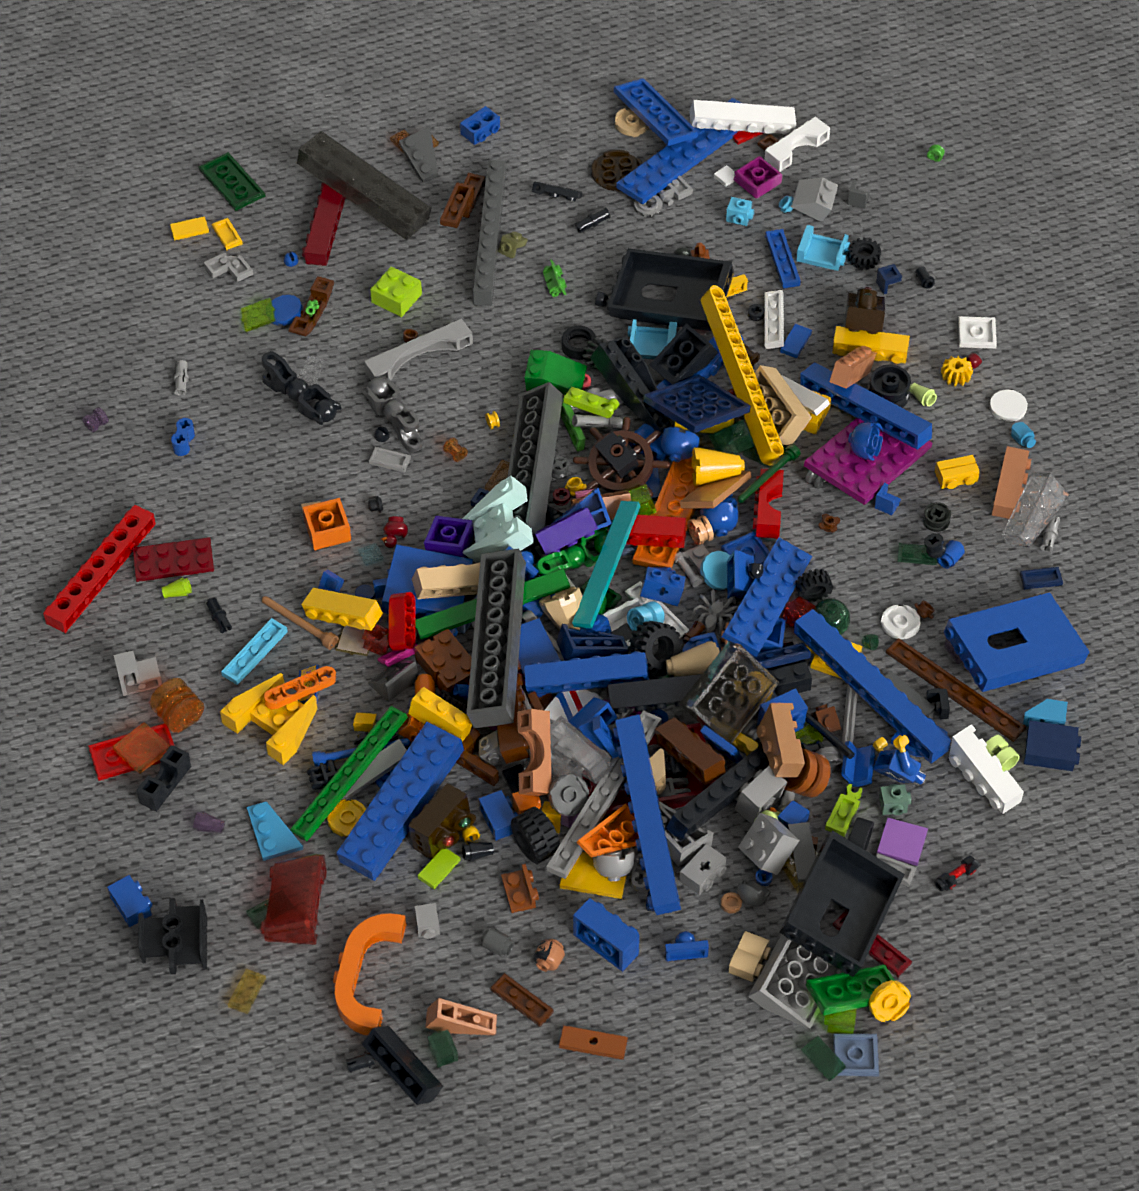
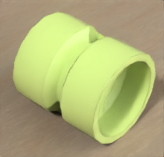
M996 735L986 742L987 751L991 756H997L1003 772L1013 768L1019 761V754L1012 747H1008L1007 741L1001 735Z

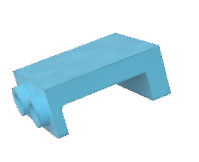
M807 225L797 250V261L838 271L840 265L845 263V252L848 253L851 243L848 242L849 235L845 234L843 241L813 234L814 226Z
M633 319L632 326L628 327V337H630L631 343L643 359H655L677 334V322H670L669 329L640 327L637 326V320Z

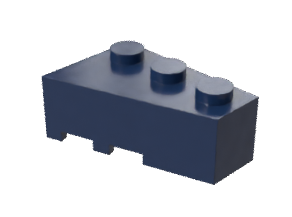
M567 624L561 625L556 641L564 661H569L572 658L588 659L592 656L607 657L612 654L625 655L629 652L628 645L623 636L600 631L598 634L586 632V628L581 627L580 630L570 629Z

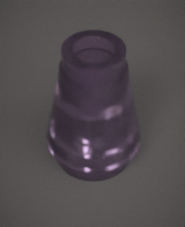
M204 811L202 813L197 812L193 828L201 832L222 833L225 821Z

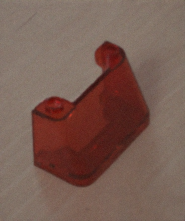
M313 854L275 862L274 866H271L270 879H272L266 920L261 923V934H264L265 941L316 945L318 935L315 934V930L318 925L317 916L321 889L327 875L324 854Z

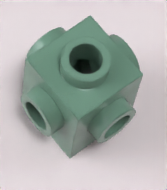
M891 784L880 787L879 801L882 815H901L907 813L908 805L911 804V794L906 791L905 784Z

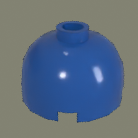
M863 422L857 425L853 432L849 434L848 442L856 456L872 461L875 460L873 458L874 455L878 457L883 442V436H879V430L883 431L881 424Z
M676 427L665 428L661 437L663 452L674 462L690 459L692 457V450L699 446L700 438L696 434L688 430L685 433L679 432L680 428Z
M722 502L715 508H701L699 511L700 516L704 515L707 517L713 529V534H716L718 537L726 536L728 532L736 527L738 522L737 505L733 507V503Z

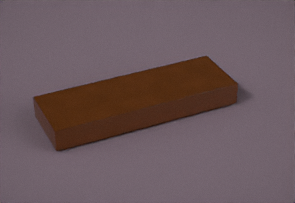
M505 973L490 987L493 993L539 1027L554 1013L553 1008Z

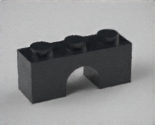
M173 745L169 747L160 759L161 767L157 776L153 778L148 775L136 790L139 803L155 812L158 811L191 768L189 753Z

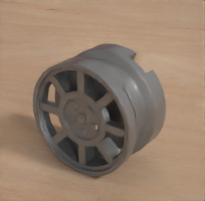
M825 747L815 752L824 755L828 759L830 774L833 772L834 774L838 773L842 769L843 760L840 758L839 750L836 747Z

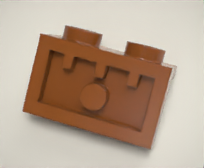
M526 863L521 864L522 870L501 875L511 913L536 908V900H539L537 888H533L531 884L534 882L532 871L527 870Z

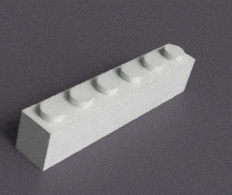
M693 100L689 110L691 125L699 129L707 128L788 135L796 126L794 107Z

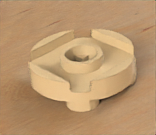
M623 108L615 116V127L624 135L638 137L649 128L631 109L626 110V108Z

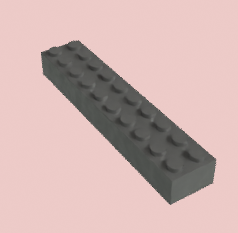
M550 382L520 394L507 478L513 476L526 487L528 501L513 510V517H518L532 529L533 543L521 551L539 545L533 533L541 530L545 525L563 394Z
M519 548L481 554L467 716L474 728L514 723L526 562Z

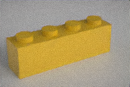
M836 326L832 353L845 356L859 346H866L876 353L874 359L876 361H891L896 364L906 363L910 336L885 332L869 334L865 330L852 332L848 328Z
M312 588L301 604L306 616L312 620L336 623L360 630L372 631L383 614L377 600L318 588Z

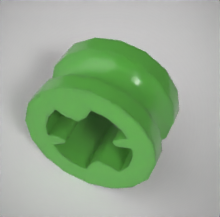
M934 144L929 148L927 156L930 160L939 162L942 160L945 151L940 145Z

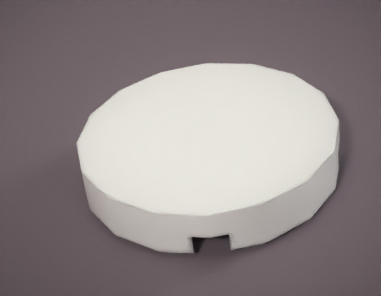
M1001 390L992 396L990 410L997 419L1013 422L1024 417L1028 403L1026 398L1019 392Z
M893 605L882 614V629L892 638L908 639L919 631L920 616L910 606Z

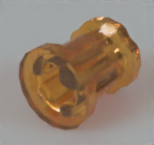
M450 438L443 446V450L446 453L449 452L455 462L461 461L468 454V450L460 446L456 438Z

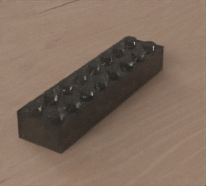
M323 131L317 133L299 148L298 165L405 240L412 237L429 221L432 207Z

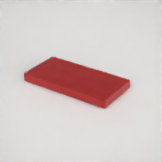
M164 723L88 745L98 781L161 763L160 759L171 745L174 746L168 724Z

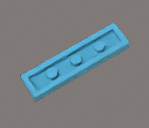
M271 618L221 671L222 676L238 685L288 632L287 627Z

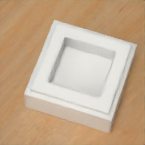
M726 165L714 173V178L726 187L734 182L735 173Z

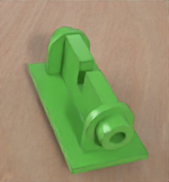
M551 259V266H545L543 270L549 294L553 297H557L561 292L567 295L565 291L567 287L563 277L561 278L563 274L559 264L555 265Z

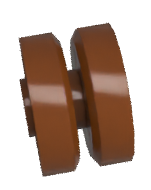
M802 748L805 764L798 777H782L787 781L784 790L812 798L821 794L828 785L830 764L824 755Z

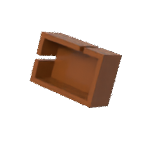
M449 629L433 636V641L428 639L414 647L415 660L427 674L433 677L435 685H438L440 691L445 690L453 694V688L456 684H469L472 657Z

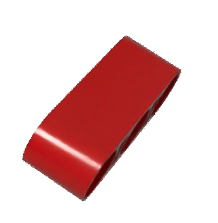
M411 592L392 594L389 598V646L393 651L412 649L416 641L415 597Z

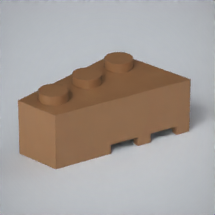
M770 703L756 730L775 777H798L805 764L800 739H796L794 728H797V722L792 720L791 710L794 709L793 703Z

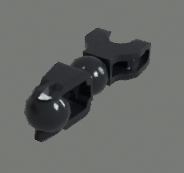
M270 351L262 356V366L266 370L262 374V381L266 386L275 392L287 394L293 401H298V411L310 420H315L319 425H323V422H330L335 418L337 410H341V405L332 400L331 395L320 385L313 384L311 386L305 380L297 378V374L292 371L286 360L277 353ZM273 359L276 361L275 365H272L267 360ZM313 399L319 400L314 405V408H312L306 401H310Z

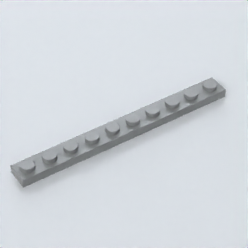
M643 711L640 718L648 745L655 734V728L661 724V718ZM614 758L548 863V872L564 879L567 878L583 851L576 842L600 824L627 780V776L623 777L621 765L624 764L623 758Z

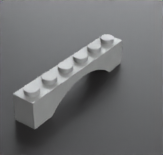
M462 319L451 322L446 326L365 360V373L370 380L374 378L385 379L386 377L392 380L403 364L420 354L436 350L458 351L472 345V332Z

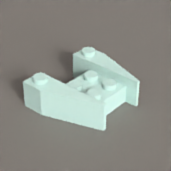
M509 476L497 484L462 518L473 521L475 544L464 550L463 553L470 559H473L475 563L480 562L481 554L504 551L509 546L513 549L519 548L521 551L533 543L532 529L518 517H513V510L528 501L526 487L513 476Z

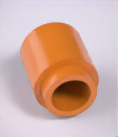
M421 674L417 677L415 681V695L423 687L435 694V681L431 675Z

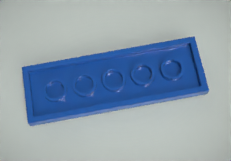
M644 78L614 86V93L667 146L698 137V131Z

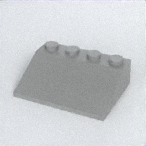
M781 934L748 997L762 1008L807 1029H811L820 1009L808 991L806 981L840 974L841 970Z

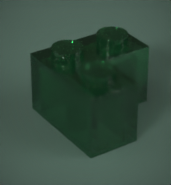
M744 420L709 435L715 451L739 455L738 453L755 446Z

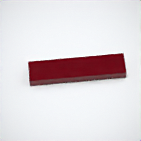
M848 910L833 922V926L837 930H840ZM877 934L868 954L881 965H885L898 978L912 964V961Z

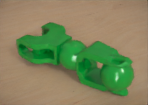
M608 526L595 530V534L588 538L581 537L577 540L578 543L571 547H566L560 552H555L541 558L534 567L543 576L564 569V572L568 569H578L583 564L586 567L596 565L599 555L594 557L592 554H588L589 551L585 548L586 542L594 539V549L600 554L609 532L607 531Z

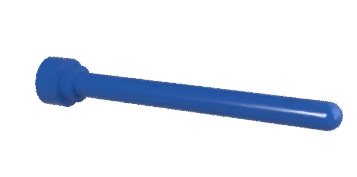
M408 738L400 739L404 747L409 746L411 743ZM397 740L389 741L382 750ZM356 748L331 753L321 752V750L312 752L314 766L317 767L320 763L324 765L328 760L349 758Z

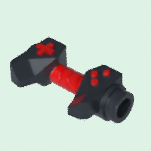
M969 855L961 861L962 865L952 872L940 875L934 881L936 888L939 891H948L956 886V878L964 873L967 876L972 875L981 866L977 859Z

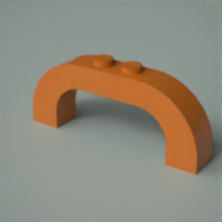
M380 914L364 920L351 932L344 952L339 954L338 964L340 968L339 971H335L333 978L337 1010L344 1023L362 1035L368 1036L372 1028L381 1027L383 1020L382 1009L363 1006L354 998L364 954L370 946L377 942L390 941L402 943L406 929L405 915Z

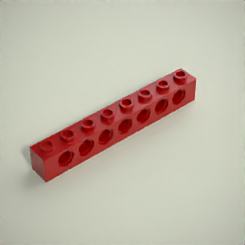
M134 505L125 513L124 518L114 526L109 536L103 539L98 549L92 552L88 561L81 565L77 574L68 581L67 586L57 594L56 599L51 605L45 608L43 614L46 624L64 633L68 631L132 554L133 547H137L156 525L154 513L137 505Z

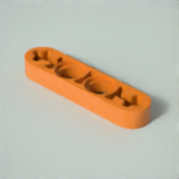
M330 666L321 667L269 689L264 694V704L269 709H278L332 686L336 682V671ZM307 681L315 683L311 687H307L304 685V683ZM288 689H295L297 691L295 694L286 693Z

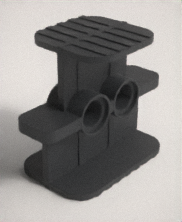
M170 898L169 914L164 917L144 918L143 913H139L138 945L142 963H146L147 957L166 956L169 958L171 975L177 973V965L202 963L203 969H207V914L203 899H200L199 906L177 907L176 899ZM172 925H177L175 928H169Z

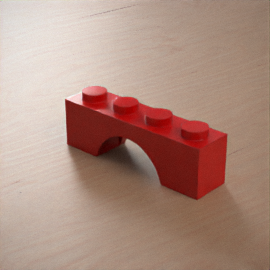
M761 469L760 476L763 473H765L768 469ZM778 470L759 487V490L755 491V501H758V504H754V515H757V518L753 517V529H756V537L778 539L780 535L781 511L771 507L769 502L782 497L784 470Z

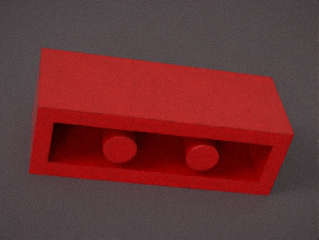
M637 515L626 544L684 548L687 532L686 518Z

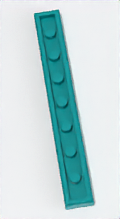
M620 502L581 599L578 611L573 619L572 624L574 627L593 628L641 507L639 502Z

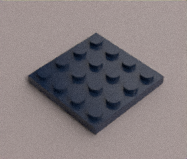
M701 375L647 393L643 399V402L693 433L747 414L751 408V405Z

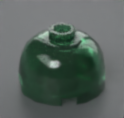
M828 598L815 605L814 610L821 614L830 626L835 627L840 635L844 634L849 628L850 612L843 602Z

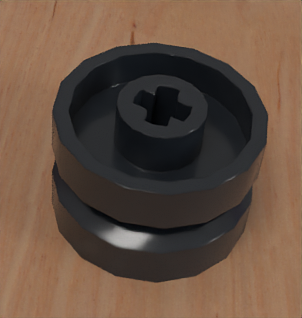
M883 365L872 372L869 391L903 408L908 403L910 396L911 377L908 372L896 365Z

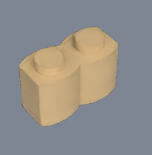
M745 931L731 959L729 973L753 982L755 976L759 977L763 969V965H761L763 959L767 960L771 953L769 940Z

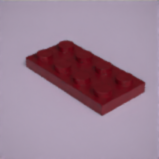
M210 537L133 547L136 582L214 571Z

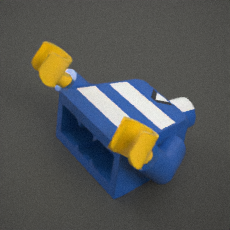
M899 735L894 739L893 745L897 748L896 750L884 751V748L888 746L884 737L874 741L873 747L879 752L873 767L874 771L901 783L916 782L922 784L926 777L925 773L919 771L921 763L912 759L909 756L908 750H905V746L909 744V739L906 735Z

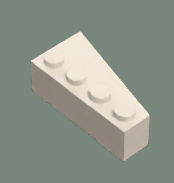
M971 724L952 737L949 761L953 767H958L962 771L967 781H971L976 786L980 795H985L989 799L991 806L995 810H999L1004 814L1022 801L1024 791L1007 770L1003 772L1000 760L996 755L991 756L986 749V742L983 738L979 740L973 733L976 729Z

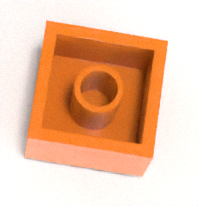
M340 498L302 507L304 522L314 550L351 541L350 526Z

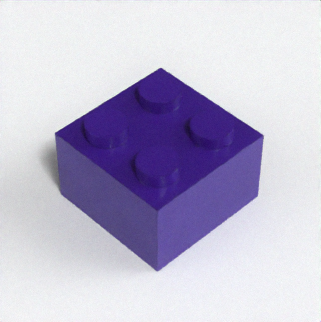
M435 516L424 541L425 550L467 558L463 551L469 548L474 541L473 521Z

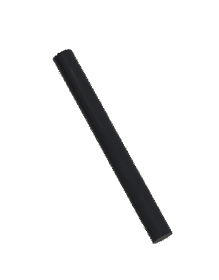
M807 712L805 721L847 758L852 759L855 753Z

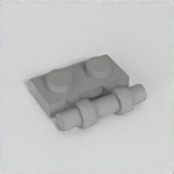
M678 176L677 179L668 184L666 187L667 191L662 190L658 193L662 202H666L671 206L674 203L672 197L679 201L692 195L693 189L681 176Z

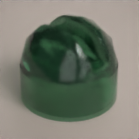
M875 634L865 635L861 641L862 646L868 650H876L879 644L878 636Z

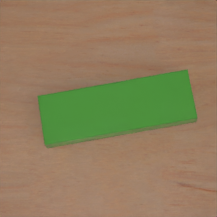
M563 398L560 416L576 451L584 450L586 438L581 427L573 426L572 418L575 414L571 405L563 403Z

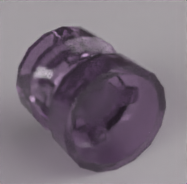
M100 407L94 409L92 414L82 417L83 423L92 433L97 431L99 426H104L109 422L106 413Z

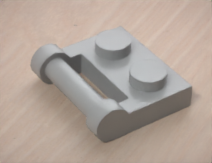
M703 544L683 553L678 552L675 556V564H679L690 579V584L693 587L705 583L704 577L701 576L700 567L703 558L710 553ZM689 559L700 573V576L694 573L685 560Z

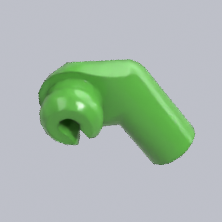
M309 300L307 302L305 313L311 317L314 315L315 309H319L317 300Z

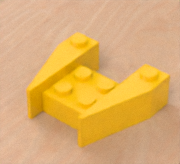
M279 673L234 697L220 711L222 724L237 734L252 721L273 735L266 742L267 753L277 762L284 765L297 752L318 708L315 695L305 704L297 700L278 709L267 708L264 704L265 692L284 684L283 674Z

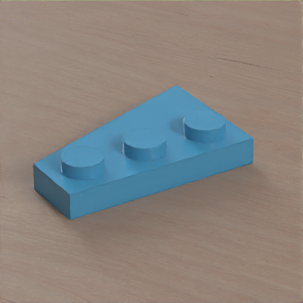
M267 801L247 807L263 861L303 850L302 844Z

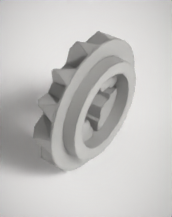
M657 195L647 201L651 208L646 206V202L643 205L636 200L634 202L638 214L643 213L644 217L647 214H650L651 217L654 213L659 214L663 206L661 198Z

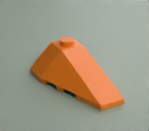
M624 804L576 843L591 858L637 846L636 839H639L638 832H634L632 825L635 815L631 814L629 807Z

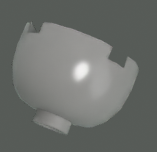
M631 848L595 856L593 857V865L596 871L601 876L608 877L609 881H619L620 877H624L631 872L635 861V850L631 851Z

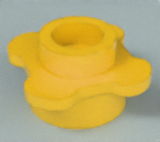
M572 477L567 481L565 488L569 490L571 496H575V492L585 490L587 485L582 483L581 478Z

